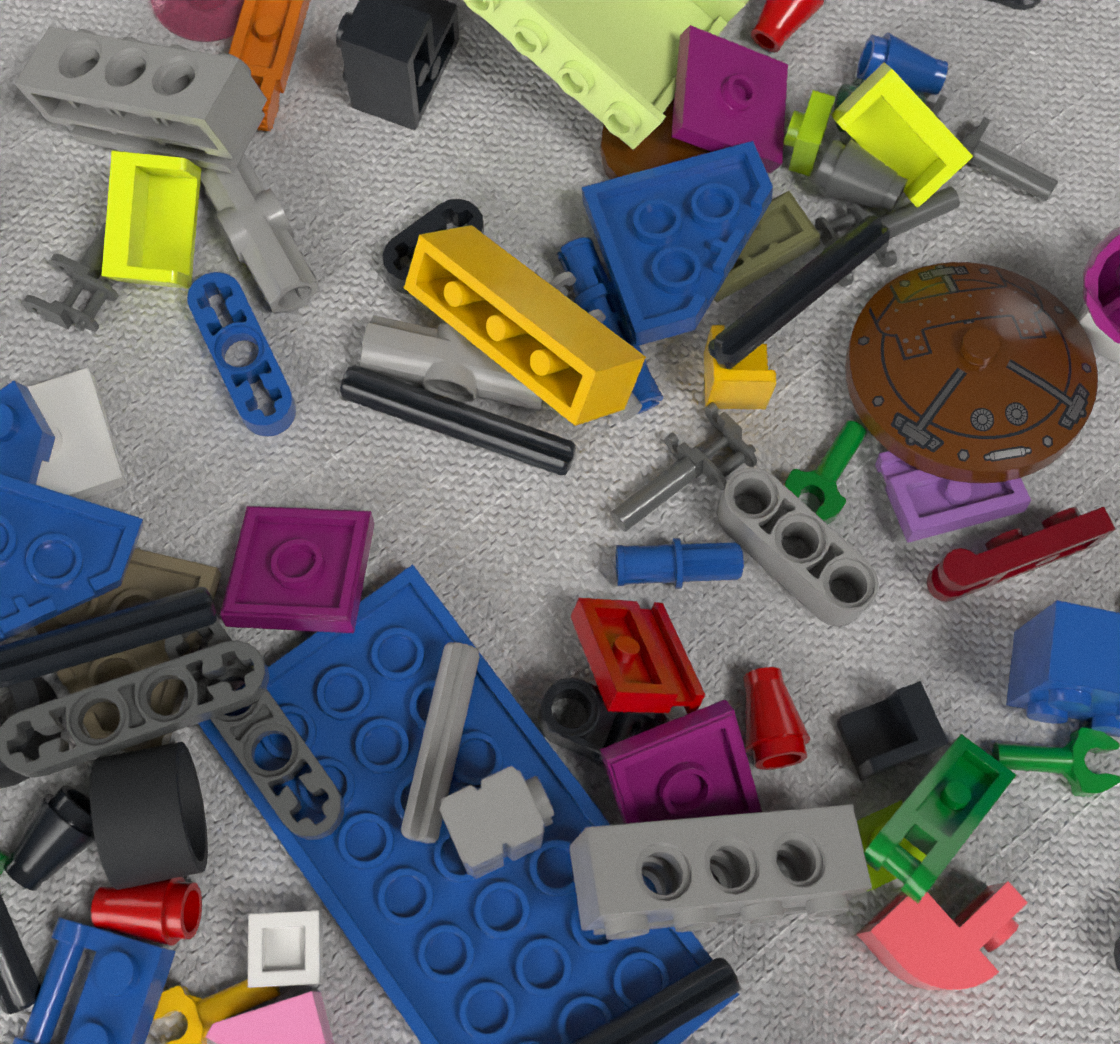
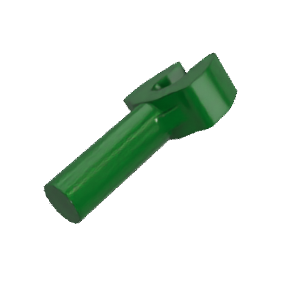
M851 420L845 422L815 470L806 472L793 469L784 483V486L798 498L804 493L815 495L820 502V507L815 514L827 525L836 519L846 504V499L837 490L836 482L867 435V431L862 425Z
M1086 727L1071 732L1069 742L1063 747L995 743L992 748V757L1009 770L1061 773L1068 780L1074 796L1090 797L1107 791L1120 783V776L1108 773L1096 774L1086 766L1085 755L1087 752L1094 754L1109 753L1120 747L1116 740L1102 731Z

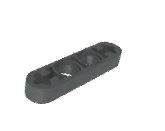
M216 621L213 625L165 639V651L169 660L182 657L190 648L186 638L196 631L203 638L209 637L214 633V637L207 643L208 647L233 640L222 625ZM234 658L235 664L228 666L227 674L210 681L206 680L204 685L201 686L203 690V704L214 700L207 687L220 682H244L245 675L254 671L252 667H244L238 658ZM202 668L192 672L198 683L200 679L206 678L203 675ZM267 689L260 699L252 703L245 713L239 716L223 714L211 719L280 820L290 831L301 838L317 840L332 834L337 829L344 815V800L340 791ZM270 734L286 736L292 744V755L289 762L276 771L261 769L255 761L257 744ZM305 764H309L312 771L311 773L299 776L307 790L315 797L327 793L330 798L322 806L326 818L318 824H315L308 817L297 822L294 815L301 810L302 805L292 789L286 786L279 796L273 790L275 786L294 779Z
M238 640L228 641L25 709L9 717L0 727V760L9 769L21 775L32 778L47 776L241 709L259 700L266 691L269 682L268 666L259 651L249 643ZM238 658L244 667L254 665V671L245 675L244 682L246 687L235 691L228 682L211 685L207 689L213 695L214 700L203 704V690L192 674L194 670L202 668L203 675L210 681L228 673L227 662L231 659ZM168 679L183 681L188 688V699L181 711L168 716L155 713L151 706V695L155 687ZM100 702L116 704L120 711L118 728L106 738H89L83 727L86 712L93 705ZM66 714V728L71 738L77 744L76 748L69 750V743L62 738H57L39 746L40 758L35 761L22 752L17 753V746L27 742L26 730L33 727L34 730L42 735H52L64 731L65 729L58 719Z

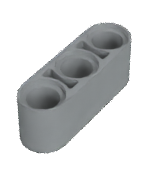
M748 467L732 474L725 485L716 513L719 525L725 533L822 622L839 627L849 625L858 619L878 593L879 581L876 571L870 563L771 473L761 468ZM742 494L755 497L762 504L763 512L753 515L741 511L735 504L734 497ZM789 536L799 538L807 545L810 556L801 559L792 557L783 549L781 539ZM839 579L849 583L855 590L856 602L845 603L836 599L830 591L829 581Z

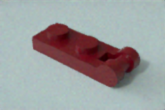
M1077 507L1068 508L1042 521L1043 530L1024 536L1021 529L1017 528L992 538L985 543L987 551L977 555L968 549L959 548L952 550L927 576L928 591L939 601H954L1093 548L1116 529L1105 507L1082 515Z

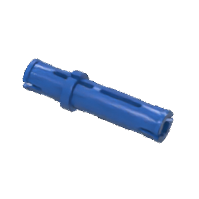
M582 237L560 248L561 251L557 252L559 262H561L565 272H571L576 278V282L572 285L576 296L573 302L588 313L596 309L601 310L606 316L602 324L642 353L640 346H636L613 283L612 281L610 282L607 273L603 269L592 239ZM646 360L632 390L633 394L642 404V408L637 414L652 409L659 404V401L664 399L655 379L651 375Z

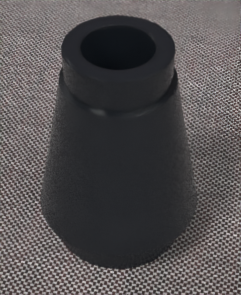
M63 785L55 795L46 794L11 853V857L4 864L6 873L22 887L36 891L44 881H47L93 843L95 835L90 799L80 791L67 785Z

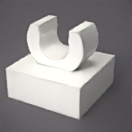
M321 911L248 914V988L323 984V927Z

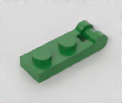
M960 734L864 852L866 863L877 872L881 867L885 868L904 884L901 891L918 904L1016 777V774L971 740ZM904 838L927 855L922 862L899 845Z

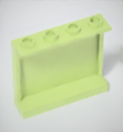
M749 0L463 1L473 12L483 17L508 39L517 51L527 56L557 82L566 94L574 97L599 119L613 135L619 137L634 150L663 122L666 117L663 112L675 97L680 35L692 25L719 36L726 24Z

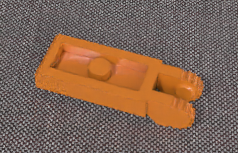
M244 0L228 54L236 56L250 68L251 77L267 98V102L262 109L265 116L258 130L271 131L273 129L279 110L280 93L285 92L310 0Z

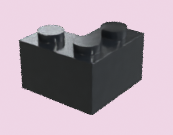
M359 0L353 13L346 12L338 26L336 45L338 48H341L344 63L343 80L348 84L352 108L416 131L459 41L457 4L446 0Z

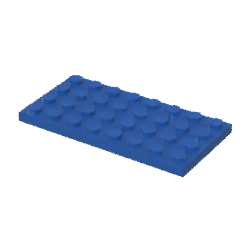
M412 564L360 601L354 633L317 632L268 667L269 682L267 690L336 785L344 800L342 821L332 834L317 840H307L296 836L280 820L212 720L209 719L198 724L421 1044H571L713 959L692 931L676 932L675 927L649 929L650 932L647 934L626 939H607L606 934L594 935V930L582 931L569 846L587 827L609 826L610 823L480 652L448 796L470 785L479 790L481 789V780L512 766L517 771L520 770L524 781L533 776L538 777L554 812V816L551 817L553 823L544 827L541 848L515 861L507 856L504 858V866L477 879L471 874L468 875L444 820H442L439 837L435 843L413 841L402 835V822L444 646L449 642H457L475 647ZM243 684L235 691L243 689L244 687H246V685ZM252 704L224 715L239 716L245 713ZM270 734L264 737L255 749V761L259 768L266 771H276L284 767L292 755L290 740L281 734ZM305 764L294 779L275 786L273 790L279 796L286 786L292 789L302 805L301 810L294 815L297 822L308 817L315 824H318L326 818L322 806L330 798L327 793L315 797L307 790L299 776L311 773L312 771L309 764ZM642 875L645 885L657 894L652 881ZM739 993L734 994L652 1044L682 1043L738 997Z

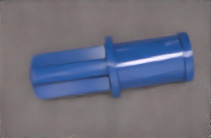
M673 538L672 544L616 545V577L618 586L674 583L675 589H682L683 582L738 580L743 574V551L740 545L735 542L681 544L680 538Z

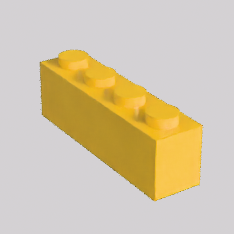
M469 225L419 235L405 282V290L573 425L577 426L625 409L646 356L474 226Z

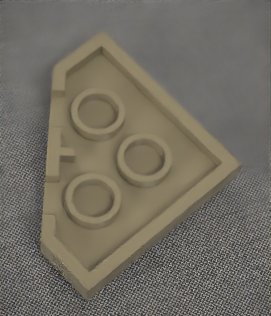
M135 548L120 587L36 625L34 628L38 635L197 587H206L214 601L222 574L217 567ZM197 631L186 638L190 648L183 656L198 651L202 636ZM165 639L60 670L56 673L61 683L67 687L69 693L73 694L170 660L165 651ZM168 679L159 683L151 695V706L154 712L164 716L174 715L179 712L187 688L186 684L177 679ZM100 702L93 705L86 712L83 724L90 737L93 739H103L113 734L120 722V711L116 704L111 702ZM173 732L120 751L131 752L169 744Z

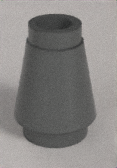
M836 139L828 148L814 179L815 184L826 188L825 195L879 209L883 208L889 212H892L908 179L899 176L896 171L853 140L845 144Z

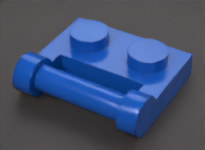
M58 917L51 938L57 940L35 1004L23 1036H15L12 1044H50L84 948L94 950L96 954L64 1044H145L176 951L95 928L81 922Z

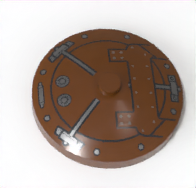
M971 262L938 263L920 267L896 277L878 290L865 304L854 325L846 353L845 373L849 396L858 416L869 432L882 446L907 464L931 475L958 482H1006L1025 477L1047 467L1069 449L1078 437L1092 412L1097 395L1098 369L1096 357L1085 330L1073 313L1056 296L1032 280L1015 272L986 264Z

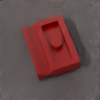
M578 598L570 617L607 711L669 713L672 706H684L686 713L689 714L699 709L705 697V692L663 603L654 602L651 609H640L637 601Z

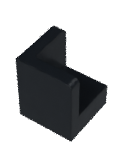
M921 681L900 688L885 700L843 715L837 720V727L860 781L932 754L949 743Z

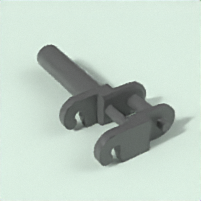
M943 95L939 96L931 109L940 121L941 119L938 114L947 101V97ZM986 117L983 118L974 134L968 133L964 140L956 137L973 155V158L969 160L970 163L1045 202L1058 183L1052 177L980 141L991 122Z
M948 186L935 192L919 207L911 203L880 217L882 224L889 228L891 239L957 209L960 205V199L956 190ZM852 202L848 204L847 214L831 222H828L824 217H819L815 220L816 230L820 234V240L824 245L823 251L839 239L836 235L837 232L850 226L854 227L867 217L866 211L861 209L857 203ZM889 241L875 252L880 263L887 268L895 265L897 262L895 251L887 252L886 248L889 245ZM852 272L840 280L838 284L842 287L851 285L854 280Z
M106 221L80 262L56 253L49 260L53 268L60 272L65 268L69 276L76 281L64 302L61 303L55 300L52 303H48L35 296L27 295L22 303L29 311L36 313L39 310L46 320L66 329H69L72 323L76 324L75 327L80 331L87 329L96 332L98 330L99 324L94 318L106 299L115 301L119 297L118 293L112 288V282L106 279L104 282L98 280L102 275ZM85 289L94 294L81 312L72 308V305L81 291Z
M711 402L705 407V413L712 425L722 434V437L704 451H701L698 447L691 449L686 442L679 445V439L673 432L666 436V445L678 461L610 512L617 526L624 532L628 531L701 474L706 476L705 481L709 486L714 484L718 489L724 490L727 483L725 477L743 463L749 467H754L757 464V458L754 454L756 449L752 444L747 445L742 440V428L725 411L719 415L717 405ZM726 445L734 454L719 466H716L709 458Z

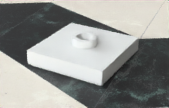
M85 368L29 386L30 393L55 436L49 462L42 461L36 485L79 499H85L127 485L95 377L90 369Z

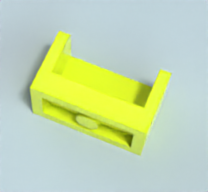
M885 62L831 113L835 122L862 148L896 171L899 176L908 179L903 192L916 207L921 206L973 158V155Z
M112 151L102 263L103 277L124 283L190 289L192 285L201 168L186 158Z

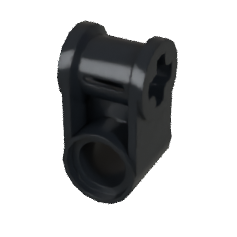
M573 677L561 679L550 686L543 697L538 714L540 729L549 741L590 759L605 770L606 767L600 749L629 738L632 728L636 730L635 735L670 721L663 713L609 712L597 686ZM563 698L577 700L586 710V723L578 728L563 727L553 717L552 705Z

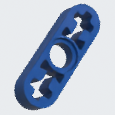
M221 272L207 273L199 277L188 291V306L244 425L254 434L265 437L275 436L284 432L295 419L296 404L286 379L240 284L232 276ZM218 294L225 301L233 321L232 324L223 328L209 298ZM239 341H250L259 347L258 355L251 364L244 367H234L225 361L226 352L231 345ZM259 380L262 381L269 398L275 401L274 407L276 412L269 416H264L263 412L257 409L258 402L250 384L256 383Z

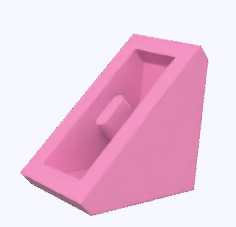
M311 991L214 1023L206 1035V1038L217 1044H334L323 998L319 991Z

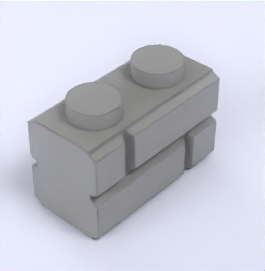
M512 766L481 780V789L479 790L470 785L441 799V808H439L468 875L471 874L475 879L504 866V858L507 856L515 861L541 848L544 827L553 823L551 817L554 816L552 806L538 777L533 776L524 781L520 770L517 771Z

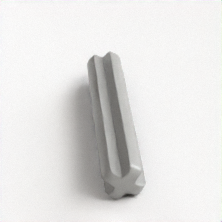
M449 642L443 649L401 827L402 835L413 841L435 843L439 837L443 820L439 810L441 808V799L449 794L480 658L478 649L467 644Z

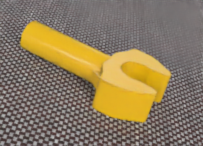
M248 979L210 996L200 998L191 995L186 986H175L162 992L153 1021L169 1017L177 1011L185 1015L188 1022L187 1031L180 1039L172 1040L166 1044H207L206 1035L212 1024L279 996L280 989L279 986L248 988Z

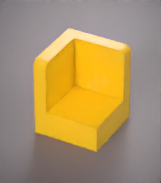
M711 325L703 353L705 407L713 402L717 405L718 409L766 410L777 384L776 371L768 370L767 344H761L732 369H724L710 355L708 345L725 329V326Z

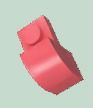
M1009 881L987 886L952 920L928 892L917 904L901 891L856 935L893 975L905 983L927 990L968 989L987 982L999 973L980 949L984 947L987 952H991L1008 940L1019 927L1013 917L1028 902Z

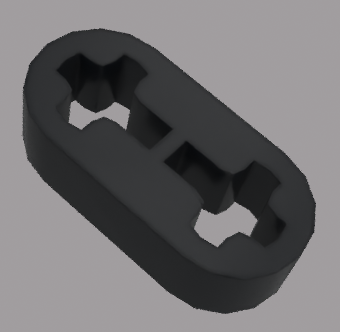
M449 199L436 206L393 237L386 244L383 252L385 275L390 286L398 292L410 294L404 289L410 267L401 269L400 258L407 256L412 260L420 234L447 230V224L451 222L457 227H462L466 224L468 226L472 225L484 234L483 215L478 207L470 201L463 199Z

